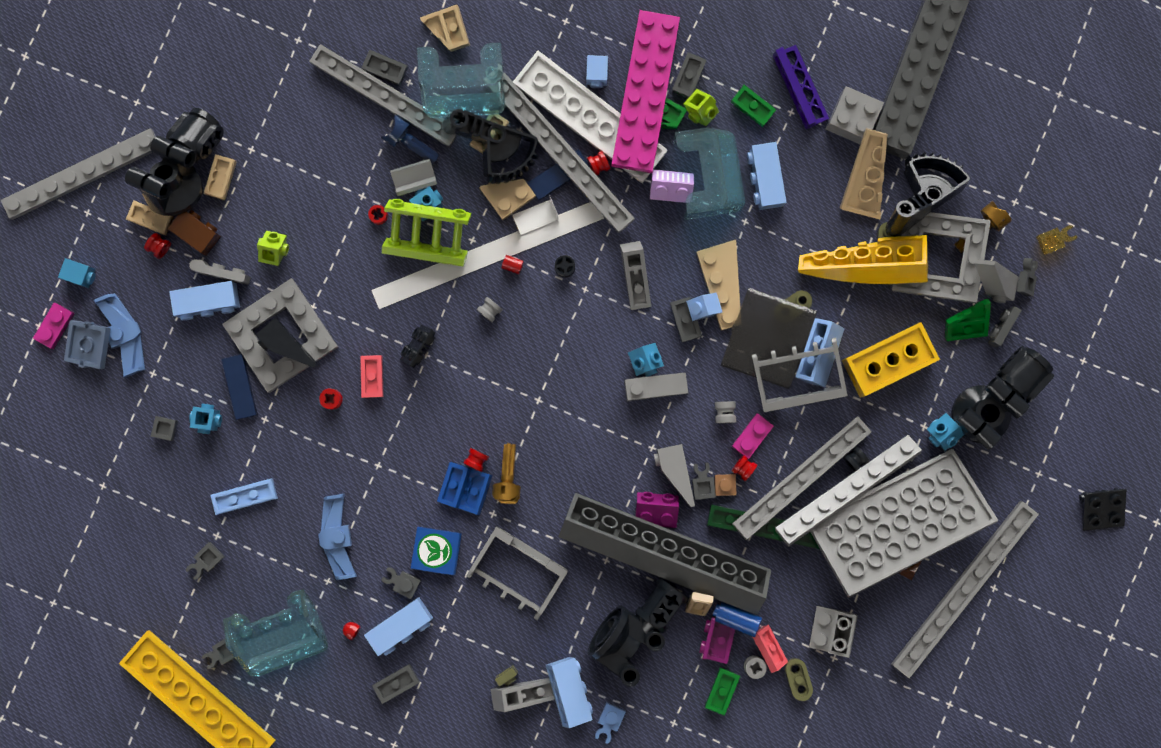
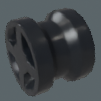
M562 255L556 259L555 271L558 276L567 278L574 273L575 262L572 257Z
M857 446L852 449L850 454L843 456L845 462L855 472L863 464L870 462L864 452Z

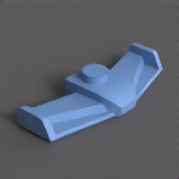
M115 293L94 299V302L112 325L109 327L111 328L109 344L113 349L120 347L123 377L126 378L145 370L141 342L142 332L138 323L135 322Z
M345 494L324 497L321 532L318 534L320 546L325 551L336 580L357 577L345 549L347 546H352L349 525L341 526Z

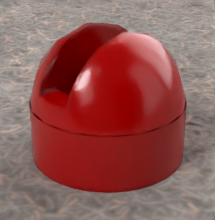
M354 622L346 623L343 627V634L352 641L361 626Z

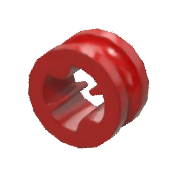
M381 205L372 206L368 212V216L374 224L381 225L388 219V213L384 212V207ZM377 210H381L383 217H379V220H375L376 217L373 215L375 211L378 212Z

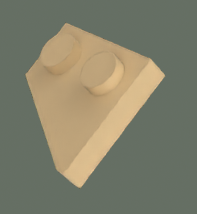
M458 5L420 17L421 21L451 52L470 45Z
M524 179L479 187L502 220L509 217L511 212L513 214L536 197Z

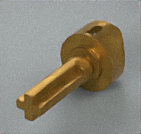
M993 201L981 210L983 218L991 220L990 228H995L997 231L1002 230L1012 220L1005 210L998 209ZM959 239L954 244L961 253L964 251L966 239Z
M509 443L504 444L501 482L493 484L492 496L502 504H516L520 499L521 486L513 483L516 445Z

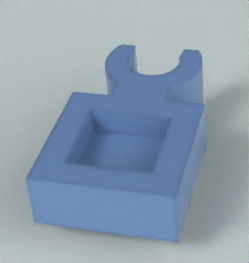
M606 702L598 720V723L603 726L597 729L595 738L598 739L601 733L607 734L605 743L608 744L611 740V729L618 731L626 711Z

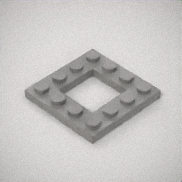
M932 212L927 214L901 236L929 234L966 239L959 279L928 274V282L893 284L892 291L977 304L981 279L975 266V259L984 260L991 220Z
M292 278L222 324L267 393H271L309 367L287 357H283L274 363L267 351L258 344L259 339L253 330L284 309H288L308 339L302 346L316 362L338 348V345Z

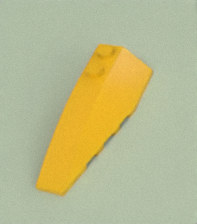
M927 235L879 238L878 242L867 244L865 241L858 243L856 247L846 248V246L837 247L838 249L833 252L823 250L800 255L799 273L824 279L864 284L928 282Z

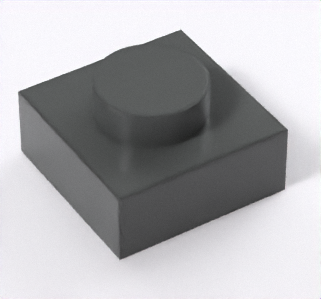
M155 416L151 437L173 441L178 421Z

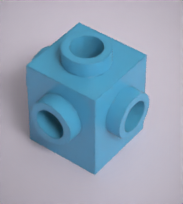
M430 186L426 189L418 190L415 196L409 200L410 203L443 208L441 203L443 201L442 196L437 190L433 191Z
M656 343L628 352L636 376L645 374L646 377L658 373L656 369L664 366Z
M201 404V408L193 407L189 417L190 428H197V433L210 434L211 430L217 431L222 423L220 410H215L214 405Z
M947 413L934 420L927 428L930 434L928 439L935 447L940 446L944 451L955 446L964 435L960 426Z

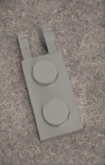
M194 259L189 263L190 269L196 273L245 285L250 283L251 277L246 275L245 271L233 268L232 271L225 270V266L215 263L211 267L207 262Z

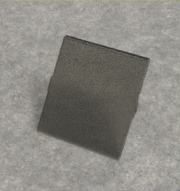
M748 288L737 320H735L732 326V334L720 366L757 378L752 355L756 354L758 361L772 359L771 351L775 350L776 358L793 355V346H796L797 354L803 353L817 311ZM800 359L761 366L762 380L789 389Z

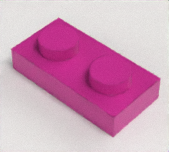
M53 303L33 339L50 349H54L75 313L57 303Z
M756 413L732 447L749 459L774 425Z

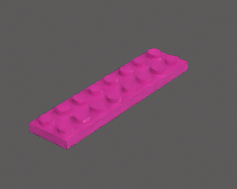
M643 10L639 12L612 167L651 174L653 172L680 17Z

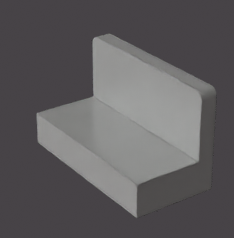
M430 159L390 171L397 196L437 184Z

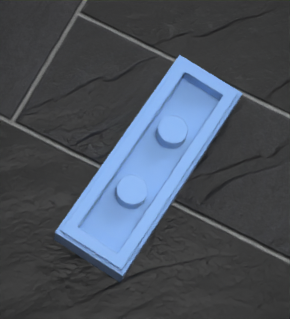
M273 478L210 495L215 515L278 499Z

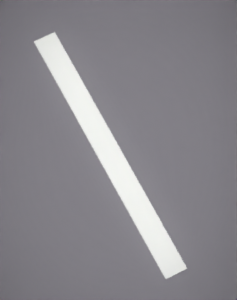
M589 202L559 214V220L523 235H520L519 231L468 251L464 267L438 263L373 289L372 293L378 308L381 309L500 261L506 255H515L602 220L604 217Z

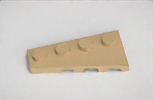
M868 128L865 129L840 209L881 219L880 209L887 146L886 133Z
M736 240L697 251V258L709 294L717 293L722 308V313L716 315L720 330L741 325Z

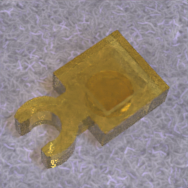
M1066 226L1061 232H1059L1057 227L1036 236L1043 254L1046 255L1065 247L1064 241L1071 242L1077 239V235L1073 237L1067 235V231L1072 229L1073 226Z

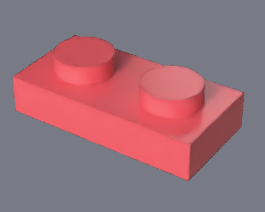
M382 355L361 356V398L383 397Z
M769 624L762 626L753 639L765 663L768 665L771 673L781 669L788 660Z

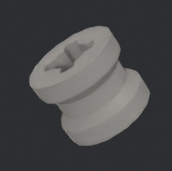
M486 297L485 303L476 310L493 323L496 314L501 313L503 309Z
M752 655L745 660L744 670L749 677L759 679L765 675L767 667L760 657Z

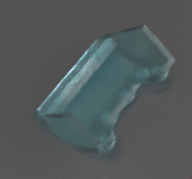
M488 43L482 47L480 52L481 64L440 67L439 55L434 48L417 47L418 79L422 107L425 114L431 118L447 117L456 109H462L476 115L501 113L506 106L504 61L501 43Z
M709 127L675 132L673 144L676 143L681 151H699L705 190L688 195L686 199L687 211L684 215L685 220L739 212L745 205V196L734 134L727 130Z
M304 589L295 591L287 597L289 609L263 617L251 623L247 616L242 614H234L223 619L226 647L250 676L264 675L324 652L328 648L327 637L316 607Z

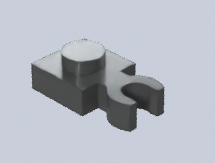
M1024 258L1023 271H1020L1017 284V292L1032 297L1034 296L1037 279L1035 271L1038 267V261H1033V258Z
M705 463V470L702 472L698 470V465L694 464L693 470L698 475V478L692 479L694 500L716 498L714 477H707V473L710 470L709 463Z
M208 542L194 556L197 563L187 566L185 571L189 572L192 568H195L197 574L193 579H199L203 575L204 569L210 572L225 556L211 542Z
M388 567L386 570L391 572L392 578L382 577V582L395 584L393 591L412 599L421 579L405 571H402L399 576L394 568Z
M229 636L212 646L213 651L205 653L202 659L207 657L212 659V663L207 666V669L216 667L219 662L221 665H224L242 653L233 636Z

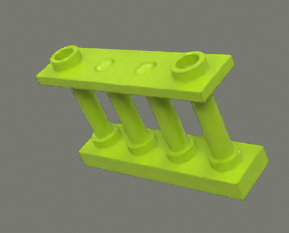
M392 199L387 202L384 212L392 213L391 237L386 238L384 241L382 254L464 267L468 251L461 249L463 224L468 225L471 213L463 209L451 210L407 203L401 199ZM401 214L413 216L411 241L399 238ZM421 218L434 219L432 244L420 242ZM442 221L454 223L453 244L451 248L440 245Z

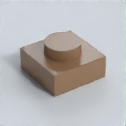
M736 474L714 475L716 496L736 495Z

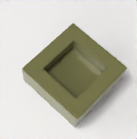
M512 665L497 675L495 681L499 687L503 684L508 686L516 680L515 676L518 674V671Z

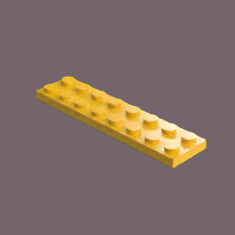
M150 630L145 632L119 663L215 748H270L276 741Z

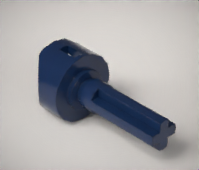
M396 115L394 117L395 126L393 131L389 135L381 136V139L393 147L401 142L423 159H430L433 165L439 154L407 133V128L410 124Z

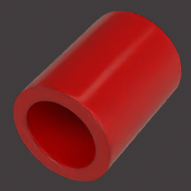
M506 255L501 268L520 274L524 261Z

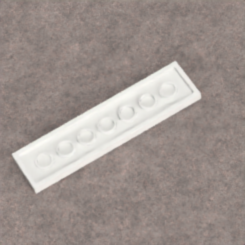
M537 51L513 83L523 93L596 149L603 151L604 155L612 160L621 114L553 61ZM659 143L657 144L653 169L668 151ZM624 169L641 183L650 175V173Z

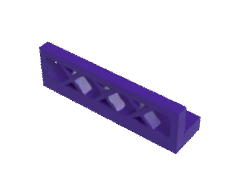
M794 45L787 49L781 47L775 50L773 58L805 129L827 121L829 117L797 46ZM791 52L794 53L796 58L794 65H791L787 56ZM794 71L803 73L804 81L802 84L799 83ZM803 89L812 93L811 102L807 101ZM811 107L819 110L822 117L816 120Z

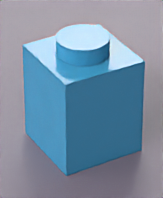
M65 258L58 278L89 288L95 280L96 269Z

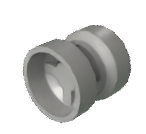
M735 401L715 402V409L717 410L716 423H736V416L734 415Z

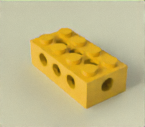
M920 322L841 361L859 397H865L939 361L940 358L923 324ZM907 346L912 349L911 356L906 353ZM888 355L893 357V365L887 362ZM869 364H872L875 367L874 374H871L869 372Z

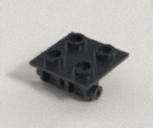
M421 324L420 327L413 331L411 336L413 339L410 344L402 349L400 360L415 368L423 359V356L419 353L426 354L421 349L423 347L427 350L429 349L424 344L430 346L436 338L434 337L436 333Z
M1114 488V490H1096L1095 492H1083V494H1080L1079 500L1081 503L1084 502L1083 531L1125 526L1127 489Z

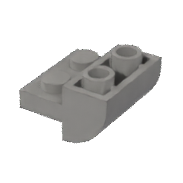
M817 606L809 648L850 658L858 615Z

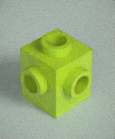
M698 89L684 102V106L689 113L688 117L695 124L700 123L707 126L719 113L716 100L711 95Z
M266 231L263 238H259L257 243L258 262L279 266L284 256H287L289 251V244H286L287 235Z

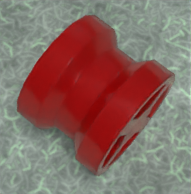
M603 151L598 152L595 157L590 156L587 158L588 164L596 176L603 170H610V165Z
M154 233L146 241L144 249L147 252H153L156 258L161 259L168 252L171 242L161 239V235Z
M328 388L322 391L319 400L324 408L334 410L341 406L343 397L338 390Z
M470 448L469 456L463 463L482 472L483 463L488 460L489 456Z
M743 455L733 467L732 472L741 475V479L746 481L756 469L757 464L748 461V457Z

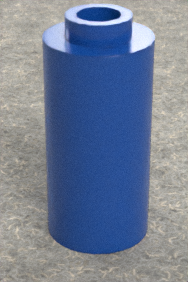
M722 602L721 605L717 604L713 612V616L716 617L715 622L752 637H756L762 621V617Z

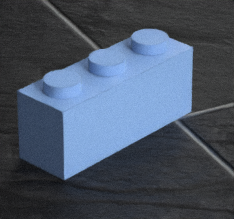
M777 143L752 145L749 152H747V161L749 165L752 164L753 172L750 173L751 184L755 185L756 188L754 193L755 205L759 206V210L783 207L787 202Z
M233 281L169 291L173 316L180 318L182 321L191 320L194 315L201 314V317L213 316L214 312L222 311V314L235 312L234 309L240 308L237 283Z
M815 318L804 352L814 350L813 342H817L818 349L833 346L832 338H836L837 346L839 347L844 328L832 321ZM834 352L802 358L796 378L825 388L835 359Z
M418 597L371 629L364 636L377 656L382 653L387 656L396 649L394 647L395 644L400 641L404 644L413 638L412 633L419 629L422 632L431 625L429 621L433 617L420 597Z
M567 657L547 664L546 669L562 726L572 728L593 720L591 716L593 713L592 706L587 701L585 695L587 688L580 677L581 667L579 662L575 658Z

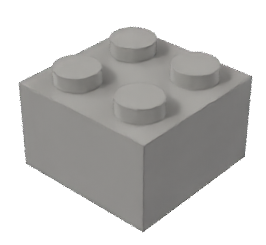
M846 86L840 94L825 130L861 145L865 129H873L884 102Z

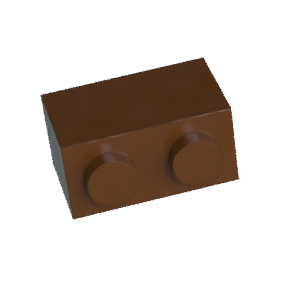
M193 210L178 215L168 229L201 254L207 256L221 238L216 233L218 229L209 222L206 225L200 221L201 216Z

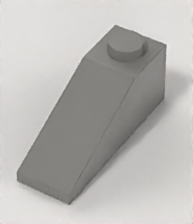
M640 241L620 244L631 310L651 307L642 244Z
M975 259V266L986 294L992 297L994 302L1006 303V300L1014 301L1019 277L996 261Z
M686 373L624 380L627 402L688 393Z
M682 444L656 449L657 454H653L655 465L660 466V470L688 506H695Z
M549 678L509 684L508 686L491 689L495 711L508 712L555 700Z

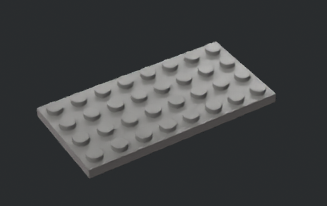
M951 449L867 491L810 532L847 597L850 598L997 523L998 519L954 449Z

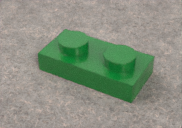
M745 85L742 86L731 100L734 106L762 127H764L776 111L773 106Z
M720 667L704 707L725 716L740 675Z

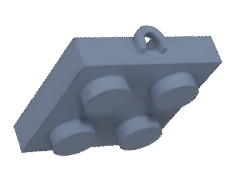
M70 320L64 361L79 364L78 367L105 369L111 328L95 325L94 322Z

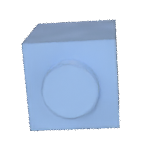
M587 55L586 85H590L591 88L607 86L608 56Z
M717 293L701 295L686 301L692 321L722 313Z

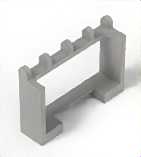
M832 338L833 346L818 349L817 342H813L814 350L797 354L796 346H793V355L776 358L775 350L771 351L772 359L758 361L756 354L752 355L764 412L848 396L836 338ZM834 352L841 385L824 388L822 391L766 400L760 372L761 366Z
M497 526L466 577L470 578L474 572L486 579L482 585L484 588L487 587L489 582L504 590L500 598L504 599L507 593L522 601L518 609L522 610L524 605L527 604L537 611L534 619L538 620L568 570ZM495 537L520 550L559 576L541 607L477 568Z

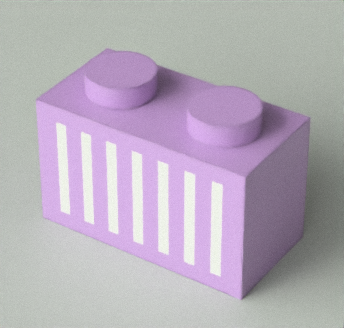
M653 170L650 199L691 203L694 174Z

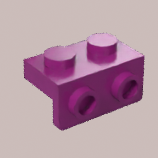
M637 493L636 517L661 527H677L679 496L669 493Z
M712 616L711 620L706 621L704 632L708 633L706 641L702 640L699 653L703 654L702 659L727 664L735 629L715 622L716 617Z

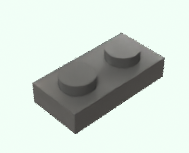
M369 49L361 69L400 86L408 66Z
M687 52L672 92L689 98L695 90L706 59Z
M690 297L670 302L682 343L702 337L698 321H692L686 301L691 300Z
M1015 306L1004 309L999 317L1001 321L998 327L995 326L989 334L991 338L988 342L989 345L996 348L1003 344L1022 310Z
M408 664L374 683L372 687L383 704L419 684L420 681L411 664Z

